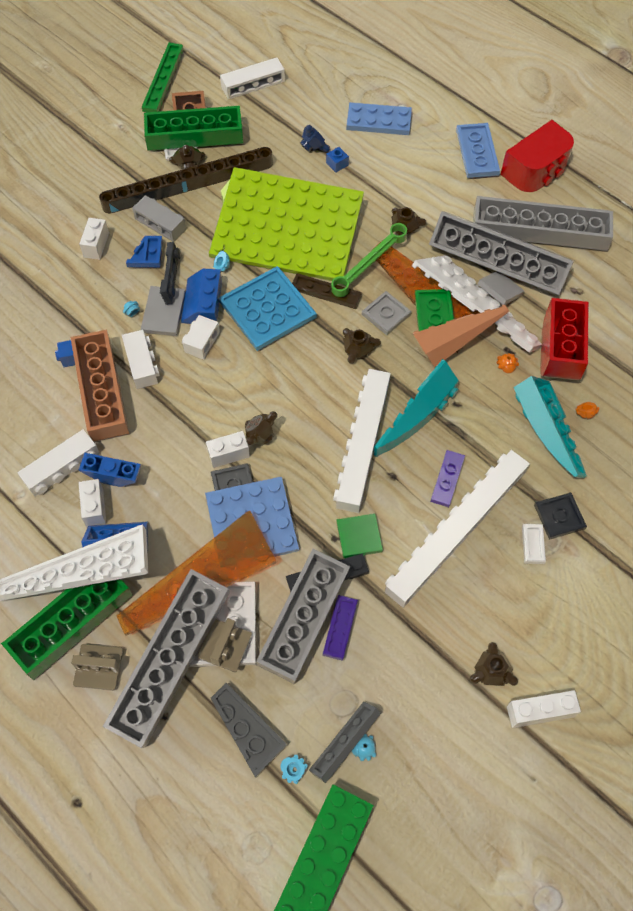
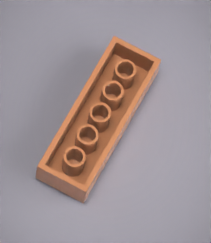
M107 329L70 337L89 437L94 442L129 434L112 344Z

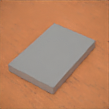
M150 286L141 330L148 334L177 336L185 299V289L175 288L176 292L172 304L165 305L164 299H162L159 293L160 287Z

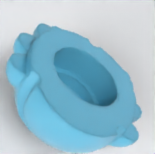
M221 251L215 257L213 268L225 271L230 266V259L226 252Z
M364 734L352 749L353 755L359 757L360 761L365 759L370 761L371 757H376L373 736L370 735L368 737L367 734Z
M294 755L292 758L287 757L281 762L282 778H287L288 783L293 781L294 784H298L308 765L303 764L304 759H298V755Z

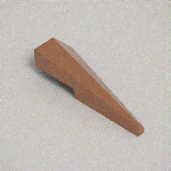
M504 304L502 307L492 310L487 309L484 310L485 312L476 315L471 314L447 321L446 324L436 327L431 326L426 330L414 331L413 335L433 366L436 367L442 359L446 360L510 312Z

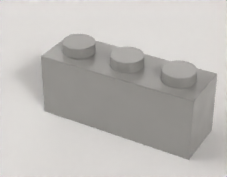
M146 195L132 208L135 220L172 242H175L186 230L185 219L182 215L174 213L167 206L159 204L155 199H151Z

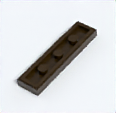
M296 273L292 282L300 293L353 309H357L362 297V292L349 289L346 296L337 297L332 293L331 283ZM339 285L335 286V288L339 290L345 288Z

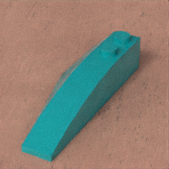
M444 359L441 360L417 389L419 392L415 399L410 398L407 402L404 414L399 413L395 418L393 428L389 427L374 446L373 455L375 457L409 439L423 428L439 410L443 411L450 397H455L459 390L457 388L459 380Z
M530 376L513 387L516 392V399L523 407L524 416L529 420L536 434L550 453L574 477H587L580 455L574 451L577 447L575 441L569 437L568 433L571 432L570 426L564 423L563 419L566 418L565 412L550 381Z

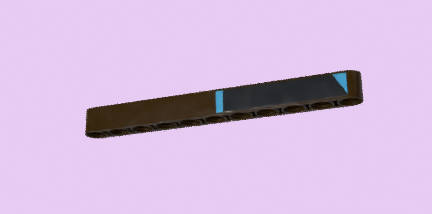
M261 147L104 191L99 195L102 210L105 213L111 214L134 207L145 195L157 201L228 181L231 178L234 167L257 172L267 170L273 165L272 150L269 147Z

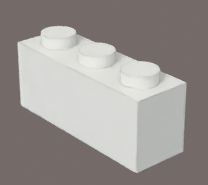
M143 330L122 335L136 389L158 384L156 377L160 375L157 365L153 366L152 364L155 361L153 350L149 351L148 349L151 346L149 336H145Z
M575 690L511 701L507 706L512 728L574 718L581 713Z

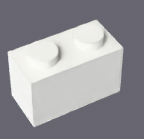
M88 218L79 243L84 258L101 259L109 235L106 220Z
M199 315L196 321L192 322L188 334H185L182 339L184 352L204 360L220 333L219 323Z
M243 431L206 441L213 468L250 457Z
M99 479L79 482L81 517L86 527L106 524L104 493Z

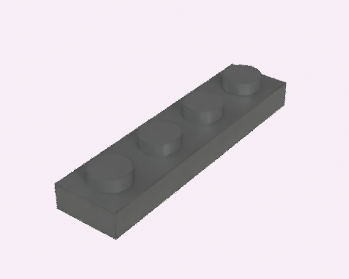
M363 701L309 771L326 784L381 714L380 711Z

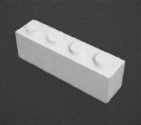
M273 58L220 75L221 88L227 99H232L285 82V71L279 59Z
M83 429L17 473L33 496L36 497L46 492L55 483L61 482L71 472L77 471L84 453L95 455L100 453L96 444Z

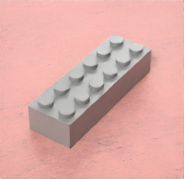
M312 549L256 661L257 666L292 684L295 683L350 566Z

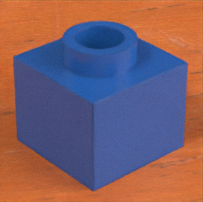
M337 147L326 154V164L337 173L349 166V156L340 147Z
M71 340L58 342V350L55 351L57 361H61L63 368L74 366L75 360Z

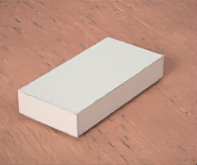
M523 524L524 564H545L543 525Z

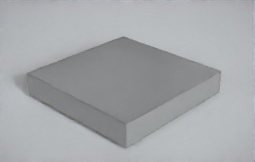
M498 271L480 279L478 282L482 289L502 305L521 297L525 292L506 275Z
M385 291L362 310L361 315L385 335H388L411 316L412 311Z

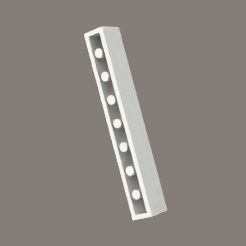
M369 369L367 376H363L362 386H364V390L359 392L358 402L361 403L360 407L356 406L354 417L357 419L356 423L352 422L350 434H353L352 439H348L346 450H349L348 456L344 455L342 467L345 468L343 473H339L338 484H340L339 490L336 489L333 501H336V509L355 513L360 511L391 373Z

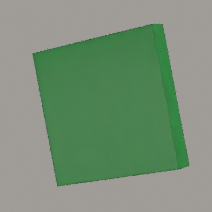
M375 514L336 519L343 558L362 553L363 555L383 552Z

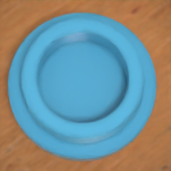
M137 301L127 302L124 305L123 313L129 317L136 315L140 310L139 303Z

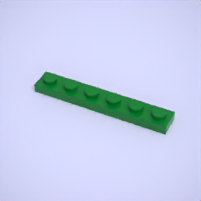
M168 42L142 104V112H159L184 48L182 44Z

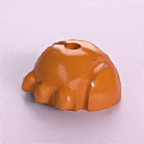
M507 353L497 357L498 361L496 363L499 364L498 368L505 373H512L519 366L518 358L514 354Z
M585 402L577 406L575 410L582 418L591 419L599 412L600 408L595 403Z

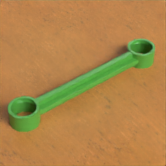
M401 223L393 224L390 228V234L344 277L338 276L332 280V293L337 297L346 296L349 292V285L395 243H402L406 240L407 227ZM401 231L404 234L397 236L394 235L393 232ZM337 284H344L346 286L341 290L335 288Z

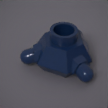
M312 125L304 127L302 141L300 142L304 149L308 152L311 149H319L324 152L330 151V146L325 144L323 136Z

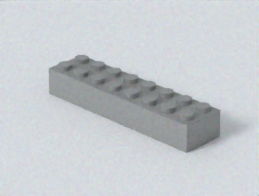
M477 196L473 222L525 242L608 251L613 239V211L483 196Z
M441 211L429 243L431 246L558 295L561 293L575 261L446 211Z
M190 569L105 721L104 728L140 748L147 746L230 593L228 588Z

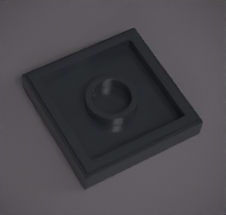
M571 492L538 501L534 504L549 540L587 528Z

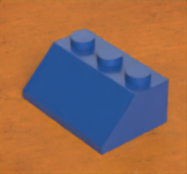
M203 268L187 279L181 323L192 324L199 315L217 321L219 297L221 296L222 288L221 269Z
M148 521L88 526L81 541L82 548L143 524L146 529L148 553Z

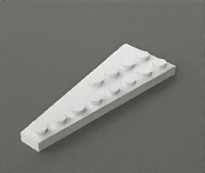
M438 256L414 261L412 267H419L426 272L424 276L428 279L431 277L439 282V287L452 291L451 295L473 312L478 310L482 313L487 309L492 310L501 307L500 303L492 299L484 289L480 288L473 278L468 277L462 268L456 266L450 257ZM510 312L495 322L498 325L497 329L499 331L510 334V338L526 351H536L541 347L542 344L538 341V338L534 334L529 333L522 323L517 322Z
M143 524L0 579V601L147 574L148 556L145 527Z

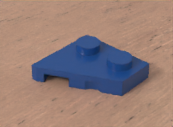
M144 236L140 245L135 248L134 255L131 259H127V267H160L163 244L162 236Z

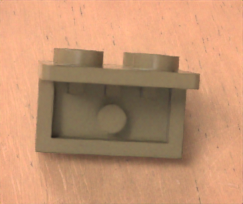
M227 618L226 622L215 619L201 645L197 657L221 668L237 672L252 633L237 627L235 620Z
M82 644L79 655H73L71 662L76 668L73 685L82 688L116 690L123 649L120 647Z

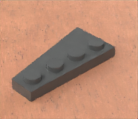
M225 683L211 697V700L253 775L257 778L282 752L287 744Z

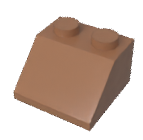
M204 91L172 93L173 110L206 108Z

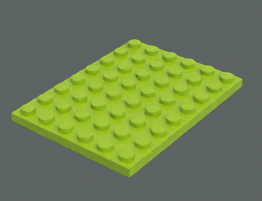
M234 167L209 250V257L215 258L219 252L224 251L232 262L268 269L278 266L283 272L299 273L329 281L338 276L344 277L364 191Z

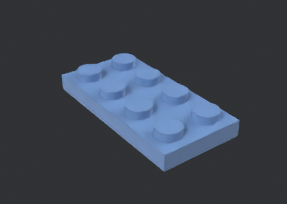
M349 102L346 130L409 135L412 107Z
M488 123L457 125L456 133L467 178L499 176L500 168Z

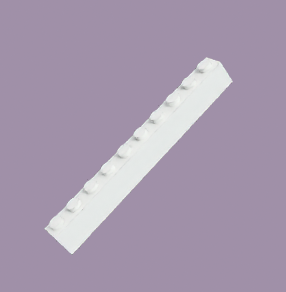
M512 450L507 455L503 454L497 461L498 465L495 468L492 466L485 474L487 477L483 481L480 479L473 487L475 490L471 494L468 492L461 500L463 503L459 507L455 506L449 513L450 517L447 520L443 519L438 524V530L434 534L430 533L424 540L425 544L421 548L418 546L413 551L409 562L405 560L400 565L398 574L396 576L391 575L385 582V593L404 608L526 473L530 463Z

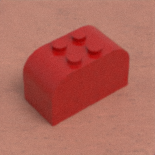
M550 120L506 151L500 175L523 192L538 191L545 185H549L556 177H560L565 171L574 145L573 136L554 120Z
M551 298L542 327L541 376L578 381L582 378L588 365L589 302Z

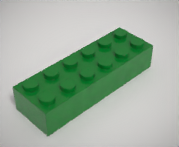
M240 106L144 113V136L147 151L176 149L184 145L202 147L243 143Z
M121 579L68 588L1 644L22 670L34 681L133 595L129 587Z
M332 784L274 911H328L374 805Z

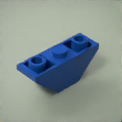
M84 453L78 470L93 479H99L100 483L123 487L136 483L141 464Z

